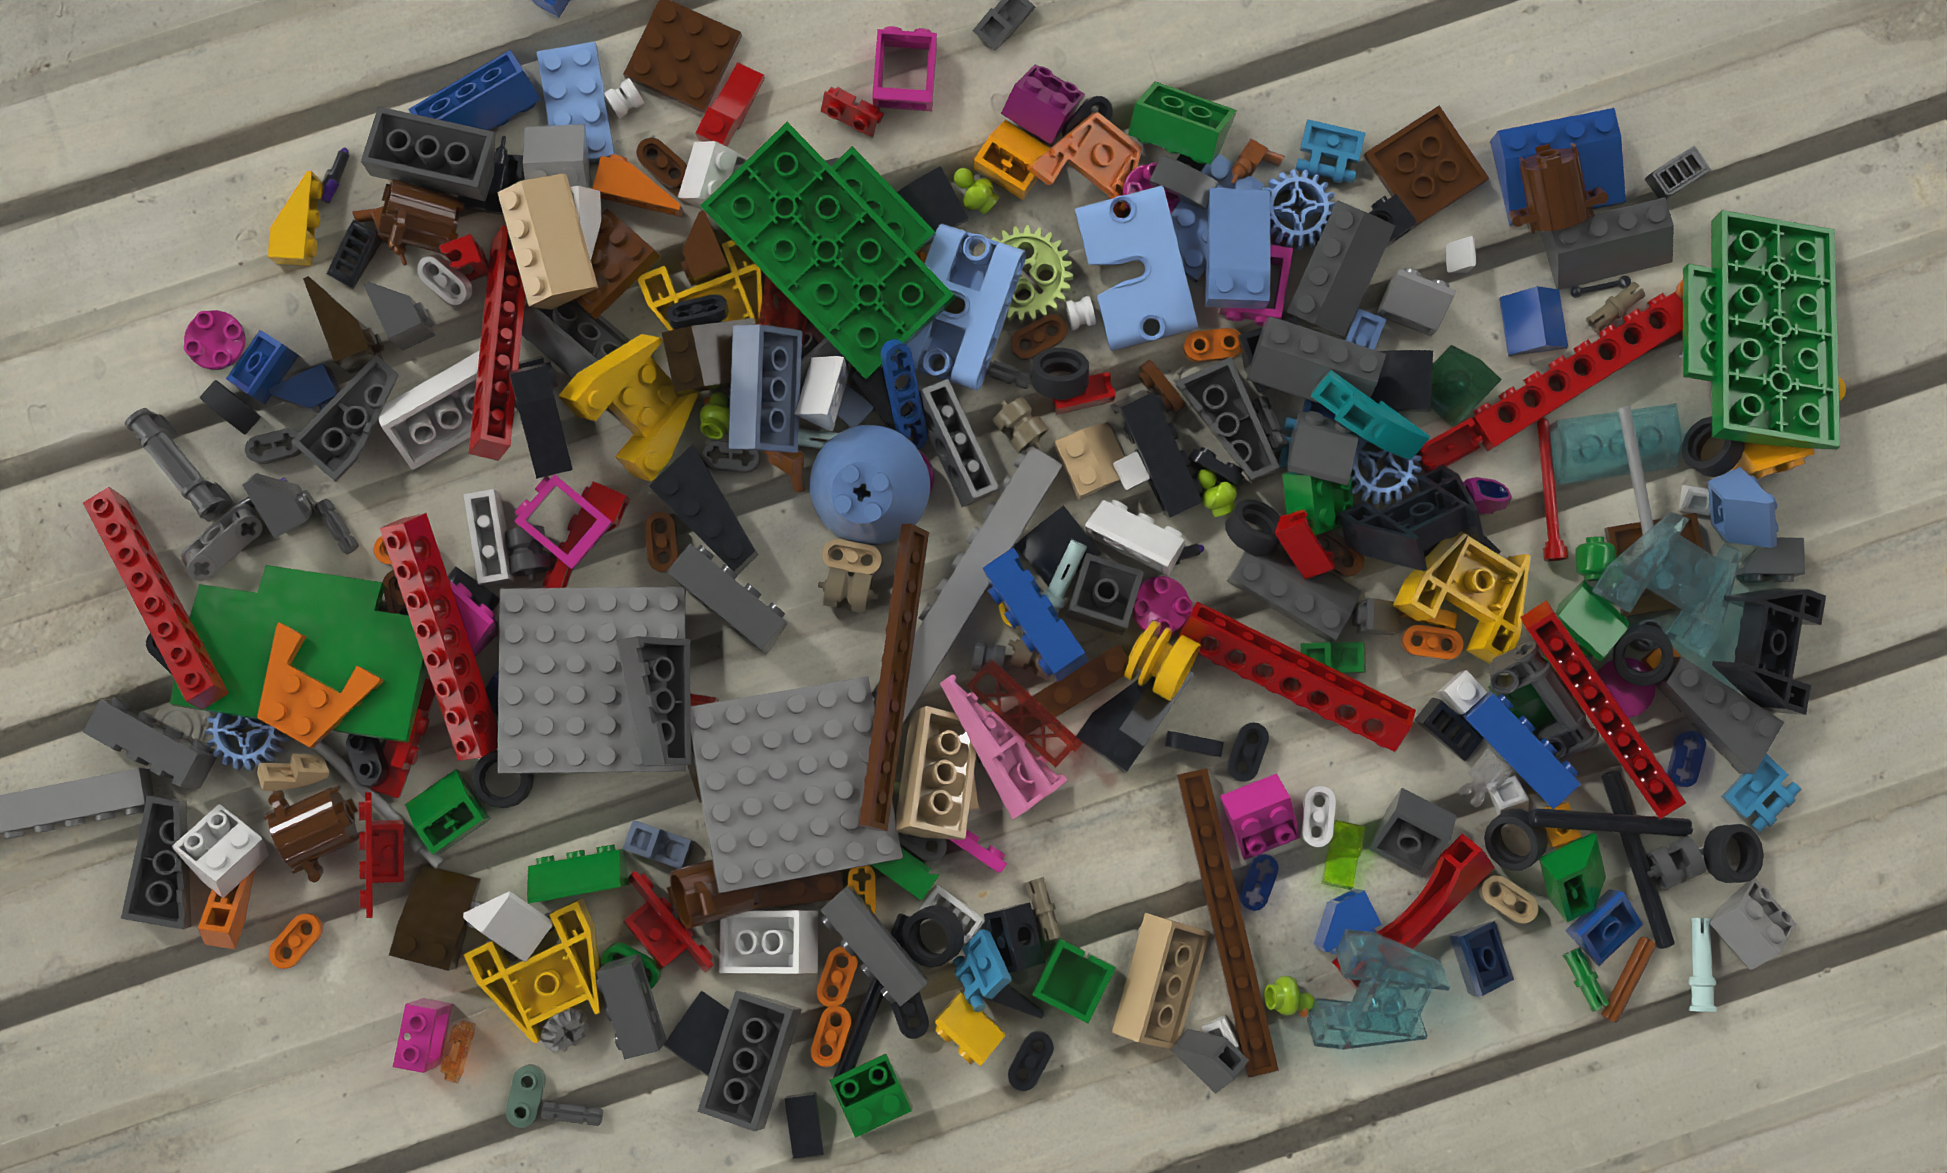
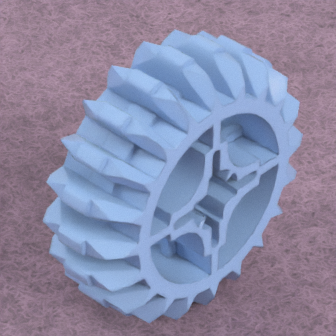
M1295 169L1291 170L1289 178L1284 172H1281L1278 176L1279 181L1271 178L1268 182L1269 187H1263L1262 190H1270V237L1273 234L1277 236L1274 242L1275 245H1279L1284 240L1286 241L1285 247L1291 248L1292 244L1296 243L1297 250H1302L1304 241L1310 248L1314 247L1315 239L1319 241L1336 203L1329 202L1334 198V192H1324L1328 187V182H1323L1321 185L1317 184L1319 180L1318 174L1314 175L1311 180L1307 178V170L1303 171L1301 177H1298ZM1290 190L1288 202L1281 203L1280 206H1273L1274 199L1280 193ZM1302 191L1310 194L1315 200L1306 199ZM1294 203L1299 206V209H1302L1299 217L1298 214L1294 213L1295 211H1291ZM1320 213L1319 222L1314 227L1303 230L1305 218ZM1278 219L1288 221L1291 224L1292 230L1283 226Z
M1361 436L1358 437L1351 470L1352 482L1355 485L1352 489V495H1355L1360 490L1363 492L1360 497L1361 501H1366L1369 495H1371L1372 505H1377L1381 496L1384 505H1389L1391 503V496L1398 502L1402 499L1401 492L1406 495L1411 493L1412 490L1408 484L1416 485L1418 483V479L1412 474H1419L1422 471L1421 467L1415 466L1413 463L1419 462L1421 456L1415 455L1411 460L1401 457L1403 462V470H1401V466L1393 460V453L1381 449L1380 453L1365 452L1361 448L1371 442ZM1385 455L1383 460L1387 468L1385 467L1377 473L1378 469L1375 466L1378 464H1374V462H1377ZM1358 459L1368 469L1367 480L1359 472ZM1383 476L1391 479L1393 477L1400 479L1392 487H1375L1376 483Z
M216 713V717L207 718V722L213 723V729L208 728L205 732L214 736L207 744L211 747L218 746L213 755L215 757L223 756L222 763L224 765H229L233 762V768L236 770H240L244 765L247 771H252L255 764L258 767L259 763H266V760L275 762L276 756L273 752L283 753L285 751L279 745L280 741L288 742L290 740L288 736L283 735V732L269 724L261 723L258 719L238 716L235 723L228 725L232 715ZM249 725H252V727L260 728L247 732V734L244 732L236 731L238 729H244V727H249ZM264 734H269L265 744L255 751L260 737ZM228 735L237 737L239 747H243V754L234 749L228 739Z

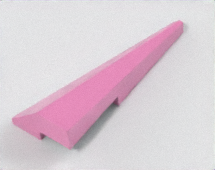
M952 674L942 681L940 685L1013 820L1068 780L1063 774L1056 775L1046 765L1048 761L1043 756L1037 757L1025 746L1027 741L994 711L987 712L977 702L979 697L973 692L967 693L955 682L957 677Z

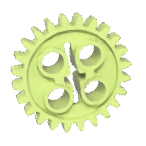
M1026 225L1024 233H1019L1018 228L1014 226L1013 235L1011 236L1003 230V240L1001 241L993 237L992 240L1019 249L1029 248L1034 251L1033 256L1025 260L1023 271L1025 273L1029 272L1031 280L1043 290V293L1039 294L1025 276L1020 277L1007 313L1008 321H1012L1016 314L1019 315L1021 323H1024L1026 315H1030L1031 320L1035 322L1037 313H1041L1043 317L1047 316V308H1051L1055 312L1058 311L1055 301L1058 300L1065 303L1066 298L1061 292H1070L1071 286L1065 281L1073 280V273L1066 271L1073 267L1072 261H1063L1069 256L1068 250L1059 251L1062 246L1061 240L1051 243L1053 239L1052 233L1050 232L1045 237H1042L1040 227H1038L1034 234H1031L1029 225ZM1043 270H1051L1054 273L1053 277L1048 281L1040 280L1038 274ZM1022 289H1027L1031 292V296L1025 301L1015 298L1017 292Z

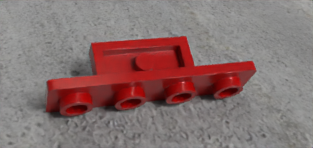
M425 679L409 742L386 740L383 753L388 765V775L381 785L371 786V790L395 798L401 797L411 765L416 763L419 756L420 748L418 744L421 736L425 735L430 722L428 715L436 695L430 679Z
M365 792V802H359V821H365V831L359 832V850H366V861H359L360 879H366V890H360V909L366 908V918H373V883L404 882V820L372 821V792Z
M636 870L632 872L628 880L646 903L627 917L623 923L661 969L665 968L686 950L705 973L714 966L711 962L713 956L704 945L698 946L691 938L693 936L692 930L687 929L682 922H678L672 915L674 910L670 903L664 897L659 899L652 891L654 885L644 873L639 875Z

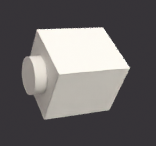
M1467 670L1458 672L1437 691L1440 697L1458 715L1466 713L1487 694L1485 689Z

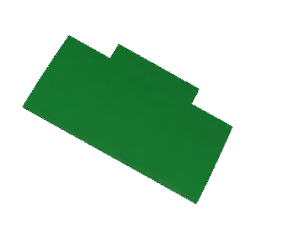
M788 121L700 205L866 380L882 367L881 349L887 341L897 339L907 345L956 299L955 295L916 255L936 235V232L853 146L830 166Z
M1721 210L1711 221V267L1687 264L1683 268V377L1712 382L1713 438L1798 448L1832 450L1840 448L1835 229Z
M265 565L257 593L203 584L198 586L189 619L229 692L228 695L202 711L258 719L260 701L278 622L307 636L292 661V666L340 693L343 691L356 666H360L384 679L381 686L371 691L359 706H355L342 719L343 721L332 730L335 732L408 743L428 670L410 617L379 611L385 590V585L382 582ZM174 680L170 704L177 707L201 710L186 702Z

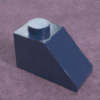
M323 363L268 388L269 394L278 400L319 413L341 391L331 368Z

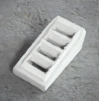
M936 885L919 909L936 905L943 896L946 901L942 907L949 909L953 904L956 906L953 913L957 917L962 912L966 914L961 921L964 931L972 920L976 921L969 933L964 935L965 945L981 929L985 930L987 927L985 918L939 885Z

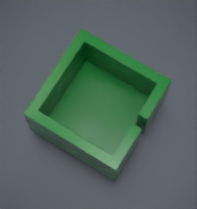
M1059 937L1031 993L1042 1001L1088 1024L1116 967L1091 953L1088 954L1087 958L1083 957L1085 954L1083 949Z

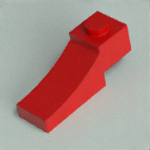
M737 62L722 91L711 107H708L695 132L697 139L701 142L716 141L728 147L736 129H740L765 79L764 74Z

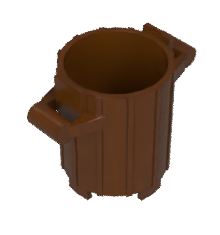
M1570 143V149H1551L1550 144L1535 147L1536 155L1530 156L1525 160L1523 157H1519V168L1527 207L1509 212L1508 217L1514 226L1520 227L1523 224H1527L1531 234H1534L1535 230L1554 231L1566 229L1582 223L1590 217L1589 215L1593 218V206L1604 204L1608 201V194L1601 187L1586 191L1576 144Z
M392 179L390 184H386L382 196V201L385 202L378 228L379 237L389 239V242L393 245L404 243L441 253L440 245L458 238V233H456L459 220L458 214L460 210L464 211V201L457 200V197L395 179Z
M340 785L328 788L291 806L285 799V794L282 790L273 791L268 802L273 806L274 810L267 812L263 817L265 820L268 819L271 837L284 862L291 869H294L292 873L295 874L305 869L309 881L314 883L318 882L324 873V869L319 865L317 859L352 844L359 839L353 814L358 809L352 798L346 801L343 799L342 795L338 792L341 788Z
M712 859L671 872V886L667 887L670 905H675L681 922L687 929L759 907L754 902V892L759 891L760 886L718 893Z

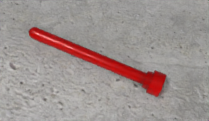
M1541 418L1537 422L1548 535V541L1545 542V548H1543L1544 561L1548 562L1562 561L1568 559V548L1564 546V541L1560 540L1549 421L1546 418Z

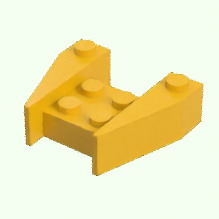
M731 240L721 244L732 270L729 274L676 293L665 266L642 274L638 278V282L647 305L668 331L675 330L671 328L667 317V310L670 306L677 302L714 294L723 296L728 305L729 314L722 322L754 318L755 325H765L763 271Z
M640 334L577 373L558 397L577 417L597 421L608 407L633 434L615 458L633 477L652 482L671 459L699 392L677 396L674 393L672 380L651 357L663 342L662 338Z
M1461 531L1453 538L1442 540L1425 558L1428 570L1420 571L1414 569L1402 584L1393 607L1419 621L1435 619L1443 600L1449 601L1479 620L1466 647V651L1491 665L1495 657L1514 649L1520 638L1522 628L1520 617L1524 612L1531 556L1529 554H1521L1505 559Z
M583 898L549 914L561 942L530 956L526 962L520 961L511 965L504 953L503 947L493 940L464 954L476 983L534 1044L541 1040L542 1031L539 1027V1022L586 1000H589L595 1015L604 1008L603 993L598 990L596 984L597 971L600 969L596 929Z

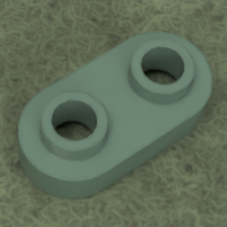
M525 1065L519 1068L513 1076L506 1108V1117L513 1126L518 1128L531 1125L539 1114L546 1076L544 1071L537 1065ZM525 1076H530L533 1079L531 1087L524 1085L523 1078ZM518 1107L526 1109L525 1117L522 1118L517 1115L516 1110Z

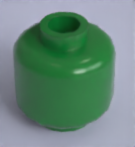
M1587 537L1586 543L1578 545L1575 549L1576 572L1584 576L1585 581L1609 580V575L1616 572V548L1613 544L1604 542V537Z

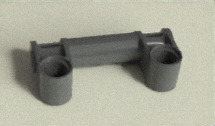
M142 408L127 418L125 426L135 432L143 448L146 449L182 496L191 501L200 518L210 522L233 504L229 494L218 483L204 479L172 439L178 433L163 415L156 414L147 408Z
M1533 640L1526 641L1517 648L1492 660L1490 684L1492 689L1500 694H1509L1527 684H1532L1555 717V720L1540 726L1538 740L1541 741L1545 737L1548 741H1555L1550 744L1557 750L1553 756L1559 761L1579 750L1591 747L1599 739V733L1595 728H1591L1586 721L1585 712L1574 699L1548 660H1544L1538 651L1539 646ZM1501 673H1508L1509 675L1504 676V675H1500V674H1501Z

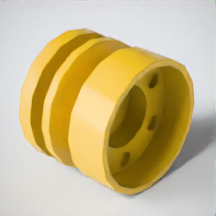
M1153 620L1135 642L1128 657L1129 661L1124 677L1132 681L1141 670L1138 685H1145L1153 676L1156 678L1153 692L1172 701L1188 676L1201 645L1184 635L1174 645L1169 644L1172 629L1167 627L1158 638L1161 623Z

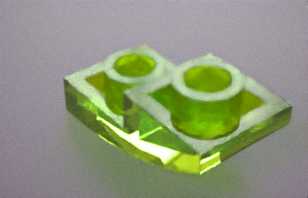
M1340 820L1334 821L1333 836L1328 845L1321 884L1347 890L1354 888L1357 862L1361 856L1365 826Z

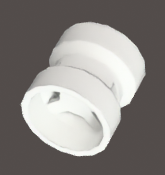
M629 78L621 82L620 87L616 90L610 89L604 93L619 119L627 115L629 109L633 107L639 108L645 104Z

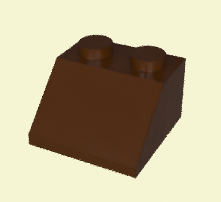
M703 210L698 213L682 250L685 261L680 262L691 286L700 285L731 273L706 212Z

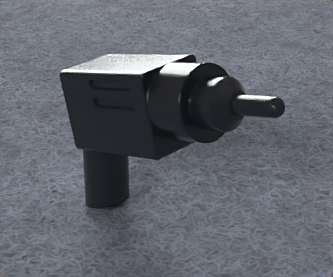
M502 136L501 145L495 151L494 175L487 195L490 198L499 199L498 192L511 186L513 169L509 167L510 157L507 155L508 150L505 148L506 136Z

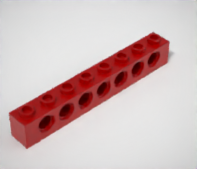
M502 225L491 242L469 454L499 461L511 446L515 394L509 371L518 370L526 297L508 229L505 225Z
M1676 291L1667 297L1664 293L1659 294L1647 302L1650 307L1643 312H1640L1639 308L1627 314L1623 317L1625 323L1616 328L1614 324L1606 327L1598 333L1600 339L1592 344L1589 339L1573 348L1576 354L1568 359L1564 355L1558 357L1548 364L1550 370L1541 375L1539 371H1536L1523 380L1526 385L1516 390L1512 386L1498 395L1500 401L1491 406L1489 402H1486L1473 411L1475 417L1472 418L1475 422L1473 430L1477 437L1482 436V444L1488 452L1682 331L1683 302ZM1649 317H1655L1659 321V329H1655L1650 325ZM1624 332H1629L1634 336V345L1625 341ZM1600 347L1609 351L1610 360L1601 358L1599 355ZM1574 363H1579L1585 368L1584 376H1580L1575 372ZM1550 378L1556 379L1559 382V392L1553 391L1550 388ZM1524 394L1534 397L1535 407H1529L1525 404ZM1499 410H1506L1510 414V423H1504L1500 420L1498 416Z
M107 487L84 501L83 505L186 702L203 710L228 695L227 688L126 498L112 488Z
M427 513L404 517L381 527L380 531L457 759L462 761L482 758L498 748V725Z
M1547 600L1522 615L1520 618L1530 635L1658 818L1662 819L1686 804L1675 784Z
M1196 601L1180 631L1178 639L1184 635L1199 643L1201 647L1198 655L1210 660L1213 664L1223 666L1237 673L1241 678L1251 680L1265 687L1269 692L1277 693L1291 700L1297 706L1305 707L1319 714L1322 718L1333 721L1347 728L1350 732L1375 742V744L1382 748L1396 752L1412 727L1415 709Z

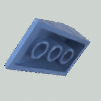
M1209 188L1205 307L1266 309L1270 301L1271 272L1270 190Z

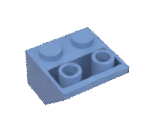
M1739 467L1708 481L1711 525L1727 542L1769 548L1777 546L1776 532L1779 530L1775 518L1777 503L1771 493H1766L1760 487L1754 476H1749Z

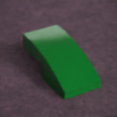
M1365 642L1300 643L1301 653L1341 673H1366Z

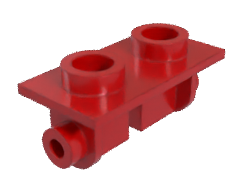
M830 87L828 92H824L821 112L873 138L876 125L881 122L884 116L879 107L864 100H861L858 106L853 105L856 101V96L842 90L840 87L836 89Z

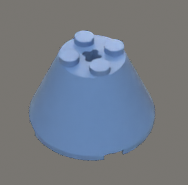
M860 425L838 433L820 450L811 469L810 495L819 518L834 534L847 541L881 545L898 539L902 524L912 523L916 525L920 520L929 500L930 476L921 454L907 437L884 426ZM862 484L867 485L866 490L870 491L871 494H867L863 491L861 487Z

